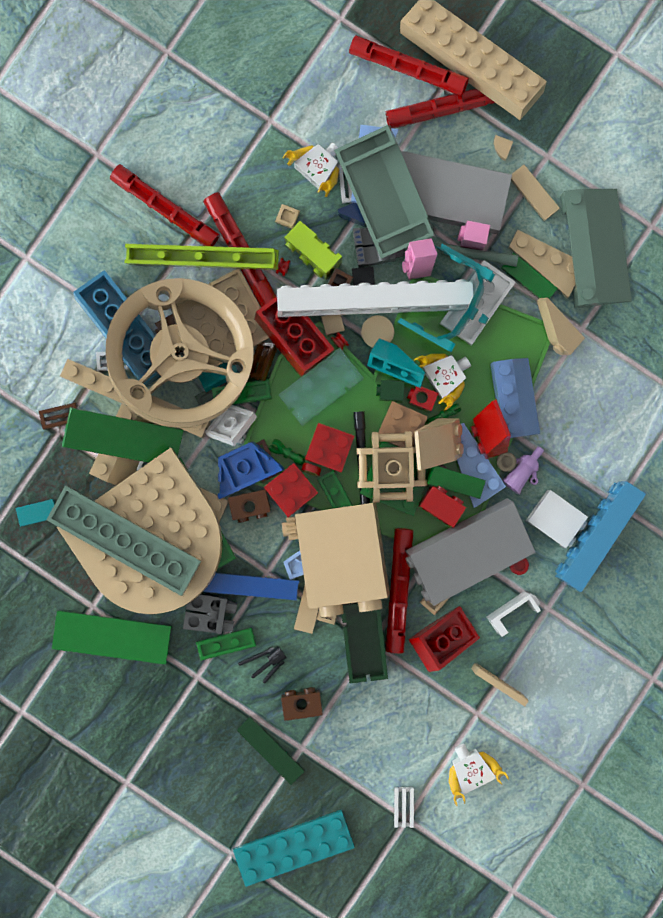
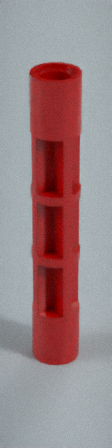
M355 35L350 45L349 54L370 62L372 61L459 96H463L467 88L469 78L405 55L402 52L384 47Z
M475 88L465 91L463 96L451 94L387 110L385 115L387 125L391 126L392 129H396L407 124L411 125L494 104L495 102Z
M119 164L114 168L110 175L112 182L146 203L149 208H153L167 218L170 223H174L187 232L191 238L201 245L213 247L216 244L220 234L192 217L181 206H177L161 195V192L151 188L123 165Z
M217 192L205 198L203 203L210 216L213 217V221L227 246L250 248L221 194ZM241 269L261 307L277 297L262 269Z
M395 528L389 615L385 651L389 653H404L410 567L405 559L408 557L405 551L413 546V529Z

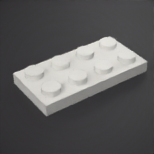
M485 260L481 265L493 271L495 277L491 283L484 280V294L477 307L479 311L474 320L470 319L461 334L458 335L459 338L469 345L474 343L486 325L478 322L482 313L490 320L515 284L514 280ZM476 272L469 281L473 283V296L479 285ZM467 310L448 311L440 325L452 332Z

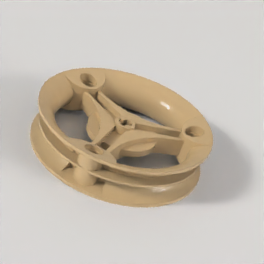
M174 278L160 280L142 287L123 302L115 313L108 329L106 361L108 374L116 393L134 413L161 426L174 428L193 427L217 418L237 400L252 369L253 340L244 315L224 293L200 281ZM161 294H165L169 299L163 302L158 297ZM180 299L201 303L215 311L225 321L232 333L236 352L231 357L210 350L206 339L198 330L182 323L175 306ZM148 307L158 310L162 330L156 334L151 343L150 360L152 366L140 380L129 379L124 368L122 355L126 332L133 320L144 309ZM171 308L175 324L167 326L163 310ZM176 350H178L179 352L180 350H182L183 357H181V355L177 357ZM209 358L228 363L226 369L207 364ZM239 365L242 371L235 373L231 367ZM157 372L161 378L148 389L143 383ZM202 372L226 376L228 383L226 387L214 399L201 406L189 409H171L152 402L151 394L167 381L174 383L189 382L200 376ZM135 390H140L143 393V397L135 399L132 393Z

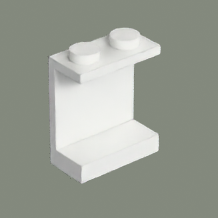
M547 490L525 521L559 543V546L562 548H567V546L571 547L575 542L576 537L574 536L577 532L582 531L587 525L586 519L588 516L553 491Z
M523 591L486 616L495 631L503 637L508 631L500 619L517 607L527 602L535 612L541 611L538 607L540 602L535 595Z

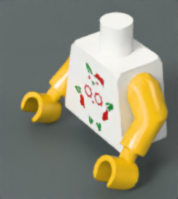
M331 143L326 150L319 144L303 147L295 151L288 150L282 157L283 159H290L287 163L289 166L295 161V169L319 189L318 192L324 190L326 192L325 197H328L330 191L338 182V161L334 158L336 156L334 150L338 147L334 143Z
M436 353L426 356L421 355L415 358L414 361L418 360L420 362L419 367L426 372V377L441 399L439 404L444 402L447 405L444 410L449 409L460 397L465 387L464 380L466 376L463 371L471 367L469 360L463 357L456 362L452 355Z
M465 744L455 747L458 758L452 761L453 766L449 770L448 782L452 794L455 795L453 799L456 806H458L456 802L458 798H462L465 804V794L494 779H497L501 785H503L500 781L502 776H506L509 780V776L502 771V768L492 756L485 752H478L476 749L469 752Z

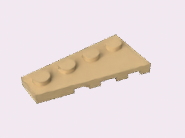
M517 230L508 248L563 293L562 295L568 299L575 286L572 257Z

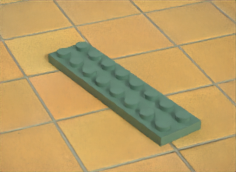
M65 486L47 518V521L180 596L184 595L202 562L68 486Z

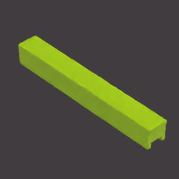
M125 244V248H127L125 263L129 265L278 270L279 250L273 248Z

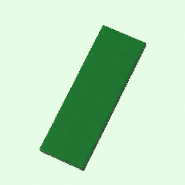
M70 407L62 446L149 463L169 448H172L178 456L184 430Z
M58 610L52 649L166 665L172 626Z

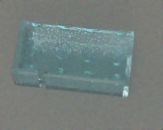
M339 348L281 392L279 397L289 410L294 408L292 414L303 427L347 393L346 387L350 391L362 382L364 378L342 349Z

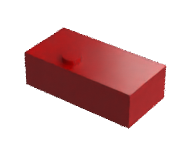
M277 297L255 313L254 320L301 378L332 356L335 349L308 316L278 317Z

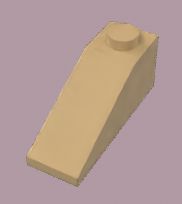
M539 298L537 304L549 342L554 346L553 350L559 355H571L585 337L549 298Z

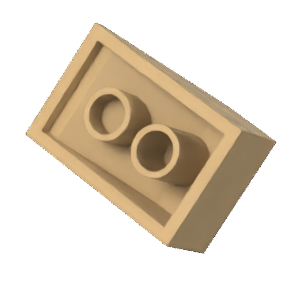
M437 418L414 431L418 470L453 462L462 457L464 446L461 443L462 425L459 418Z

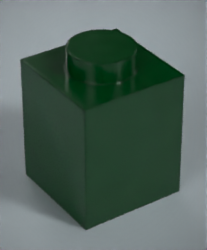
M381 380V384H377L376 396H380L379 401L403 402L405 381Z

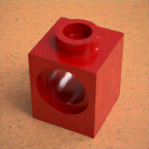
M416 386L415 389H410L407 398L410 399V405L431 412L438 393L422 386L421 388ZM418 393L426 395L427 400L425 403L417 401L416 396Z

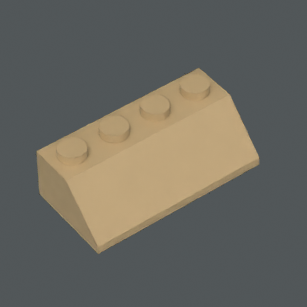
M121 404L116 415L117 417L152 423L134 413L124 404ZM98 453L89 474L113 485H118L137 471L136 469L140 461Z

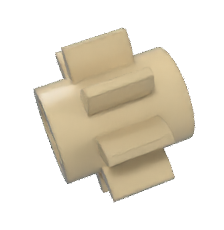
M295 516L286 518L287 522L282 523L283 536H289V540L298 539Z

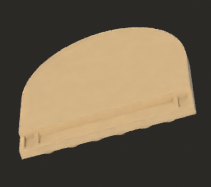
M169 448L103 494L95 502L202 561L183 596L57 527L98 590L119 607L142 614L165 613L192 602L212 581L222 554V533L217 515L172 448Z

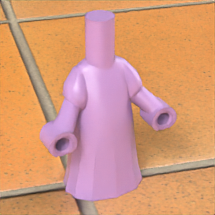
M538 446L532 455H523L517 458L516 464L518 465L502 479L503 483L519 495L531 475L532 478H530L529 482L532 485H536L538 483L537 471L539 469L537 459L544 450Z

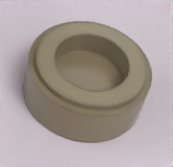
M506 452L500 454L497 458V466L504 472L511 471L516 466V457L512 453Z

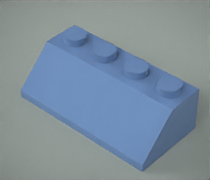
M509 359L492 362L490 367L495 399H497L511 434L510 438L540 434L529 359Z

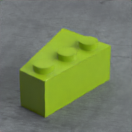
M301 221L284 237L285 246L291 252L296 251L300 255L299 259L305 265L310 264L314 268L313 272L319 278L324 277L327 280L334 270L342 264V255L339 253L335 254L329 248L330 245L326 242L323 243L317 237V234Z

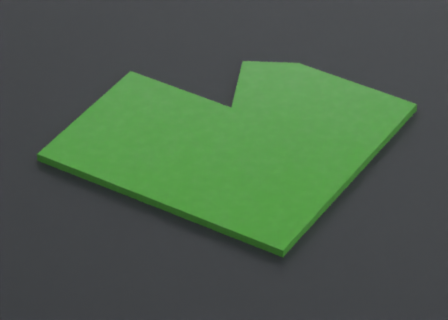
M427 276L411 279L410 284H415L419 281L436 283L439 280ZM502 304L499 305L472 345H469L458 336L450 339V341L456 344L452 352L398 323L400 318L410 324L415 322L424 327L426 333L438 337L451 333V331L440 325L448 311L398 313L393 325L394 337L390 343L397 345L413 361L421 355L426 356L432 353L452 355L456 362L463 357L469 360L471 367L463 371L466 376L464 380L465 387L460 397L453 403L459 404L454 410L461 408V411L448 418H459L460 424L464 423L471 435L470 426H472L473 418L489 403L496 400L490 364L502 360L528 358L532 384L534 386L550 345L543 320ZM319 321L315 326L335 349L332 356L303 378H301L282 353L278 356L269 379L272 399L260 401L255 414L257 418L251 424L243 446L253 441L257 443L265 439L268 448L271 445L277 447L272 442L274 439H278L286 448L290 447L291 451L296 454L300 453L306 458L318 423L354 435L355 437L342 473L335 472L353 506L361 505L360 490L357 488L359 475L353 412L365 411L366 448H372V432L379 431L392 402L379 401L380 396H376L377 384H381V380H402L375 370L373 375L345 346L343 347L344 350L341 351L331 340V337L335 336L333 334L326 336L324 325ZM418 360L414 361L418 366H420V362ZM425 375L422 387L436 392ZM407 382L404 384L403 402H396L428 416L427 419L440 414L439 412L441 410L445 411L444 409L447 407L444 402L439 404L441 400L439 396H437L431 412L410 405V399L407 397L410 389H415L416 386ZM418 393L416 396L417 401L420 403H425L427 400L424 393ZM473 437V438L475 439V441L477 442V444H478V443H479L478 438H477V437ZM510 438L509 447L511 445L513 438ZM270 451L272 457L284 469H287L294 463L292 459L284 458L283 454H276ZM367 454L369 472L372 465V454ZM497 455L488 460L499 475L501 470L497 466V458L499 456ZM305 460L304 463L321 468L320 476H314L301 471L303 464H296L318 492L306 504L320 510L333 509L317 478L331 472L332 469ZM457 460L443 464L447 469L461 473ZM277 476L264 482L261 480L255 484L264 487ZM428 484V486H426L424 493L421 497V500L424 497L427 490L429 489V487L433 485ZM447 490L448 492L446 493L449 497L456 496L464 501L463 506L466 507L456 524L485 510L489 501L487 499L473 508L470 496ZM380 502L376 503L381 534L394 539L395 528L413 529V546L450 528V526L419 506L414 516H411Z

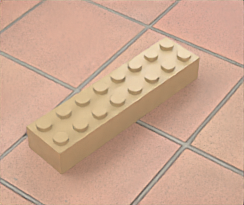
M419 0L401 20L400 33L451 71L468 77L469 84L517 119L521 120L544 93L546 80L436 1Z

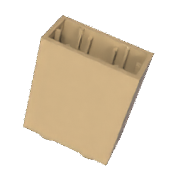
M369 503L295 514L308 608H319L320 617L344 614L342 604L358 602L359 612L382 609L381 599L388 598L390 591L377 504Z

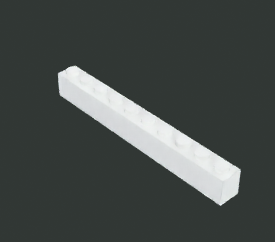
M464 279L456 280L455 282L439 280L436 283L419 281L415 284H409V282L403 281L397 284L381 282L378 285L361 283L359 286H351V284L345 283L339 286L323 284L320 287L302 285L300 288H292V286L277 288L278 317L467 310L473 298L472 281L467 282Z

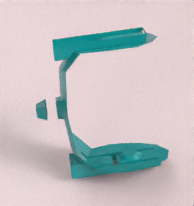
M441 244V248L435 247L450 256V259L459 264L462 263L477 273L479 285L467 311L451 333L438 337L426 333L424 327L415 322L410 324L400 318L398 323L452 352L456 344L450 341V339L460 335L470 319L474 320L479 311L477 309L478 304L484 294V280L491 283L495 274L490 269ZM482 313L478 322L486 324L489 318Z

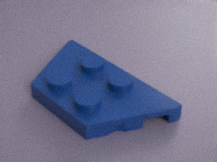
M254 441L218 457V467L220 470L218 474V482H220L218 499L231 495L285 469Z

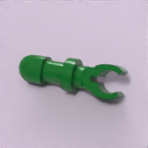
M453 404L445 411L441 410L440 414L427 419L426 424L437 418H448L453 414L456 415L461 411V408L454 410L459 404Z
M274 439L272 442L277 447L273 445L269 447L271 452L283 454L284 458L292 459L297 465H302L305 462L303 455L291 451L290 447L286 448L278 439Z

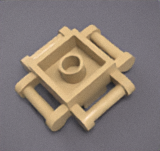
M411 431L398 434H378V432H372V448H357V454H359V481L357 482V488H373V503H379L381 500H406V502H412L413 487L428 486L427 479L425 478V469L418 470V480H414L413 453H416V447H412ZM405 441V447L379 448V442ZM367 454H372L373 481H367ZM380 488H406V492L380 493Z

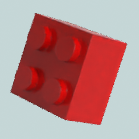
M318 423L305 460L342 473L355 436Z
M295 463L264 486L265 490L287 517H290L318 494L317 490Z
M430 486L418 506L454 528L466 509L463 506L464 501L456 496L449 497L446 495L448 491L440 486Z

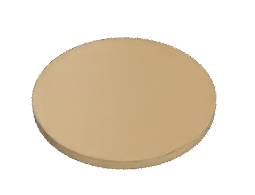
M376 315L364 322L361 335L364 342L373 348L379 338L391 342L394 337V327L389 319Z

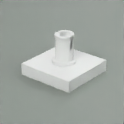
M232 405L223 414L214 419L205 433L210 438L235 446L237 443L244 442L243 439L247 437L245 432L257 416L252 411Z

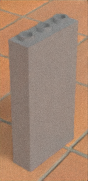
M401 151L430 220L460 227L465 226L468 220L490 225L489 233H499L511 182V174Z
M507 498L456 524L454 528L450 527L406 550L405 552L408 557L405 559L408 566L413 568L416 573L413 575L418 585L421 584L423 588L421 594L426 602L429 601L434 606L536 552L514 502Z

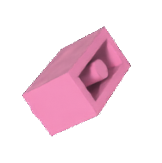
M467 220L465 226H461V230H459L457 241H460V247L483 250L487 244L490 225Z
M432 238L409 242L408 249L405 251V260L402 262L403 272L407 273L409 280L431 276L437 257Z

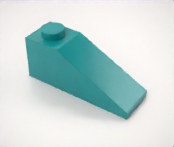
M379 338L370 352L367 366L421 388L426 372L397 345Z

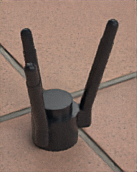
M271 646L269 649L239 662L238 665L241 666L270 654L267 656L269 661L251 675V678H255L272 664L274 668L263 680V683H266L277 669L285 663L284 660L287 657L279 646L276 648Z

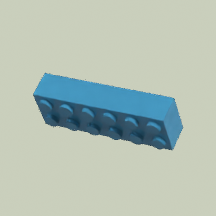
M104 270L75 290L73 294L75 300L103 336L107 338L110 323L119 307L127 298ZM139 314L126 332L122 351L124 363L138 380L152 366L150 347L156 336ZM155 372L143 384L147 387L161 376Z
M618 481L611 485L608 490L610 494L599 503L597 507L599 510L596 515L593 514L587 522L589 526L585 531L582 530L576 539L578 541L577 544L566 553L567 559L564 563L561 562L555 570L557 573L555 577L574 590L583 591L646 495L627 481Z

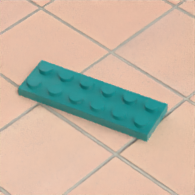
M341 809L233 848V853L245 887L348 851L355 848Z

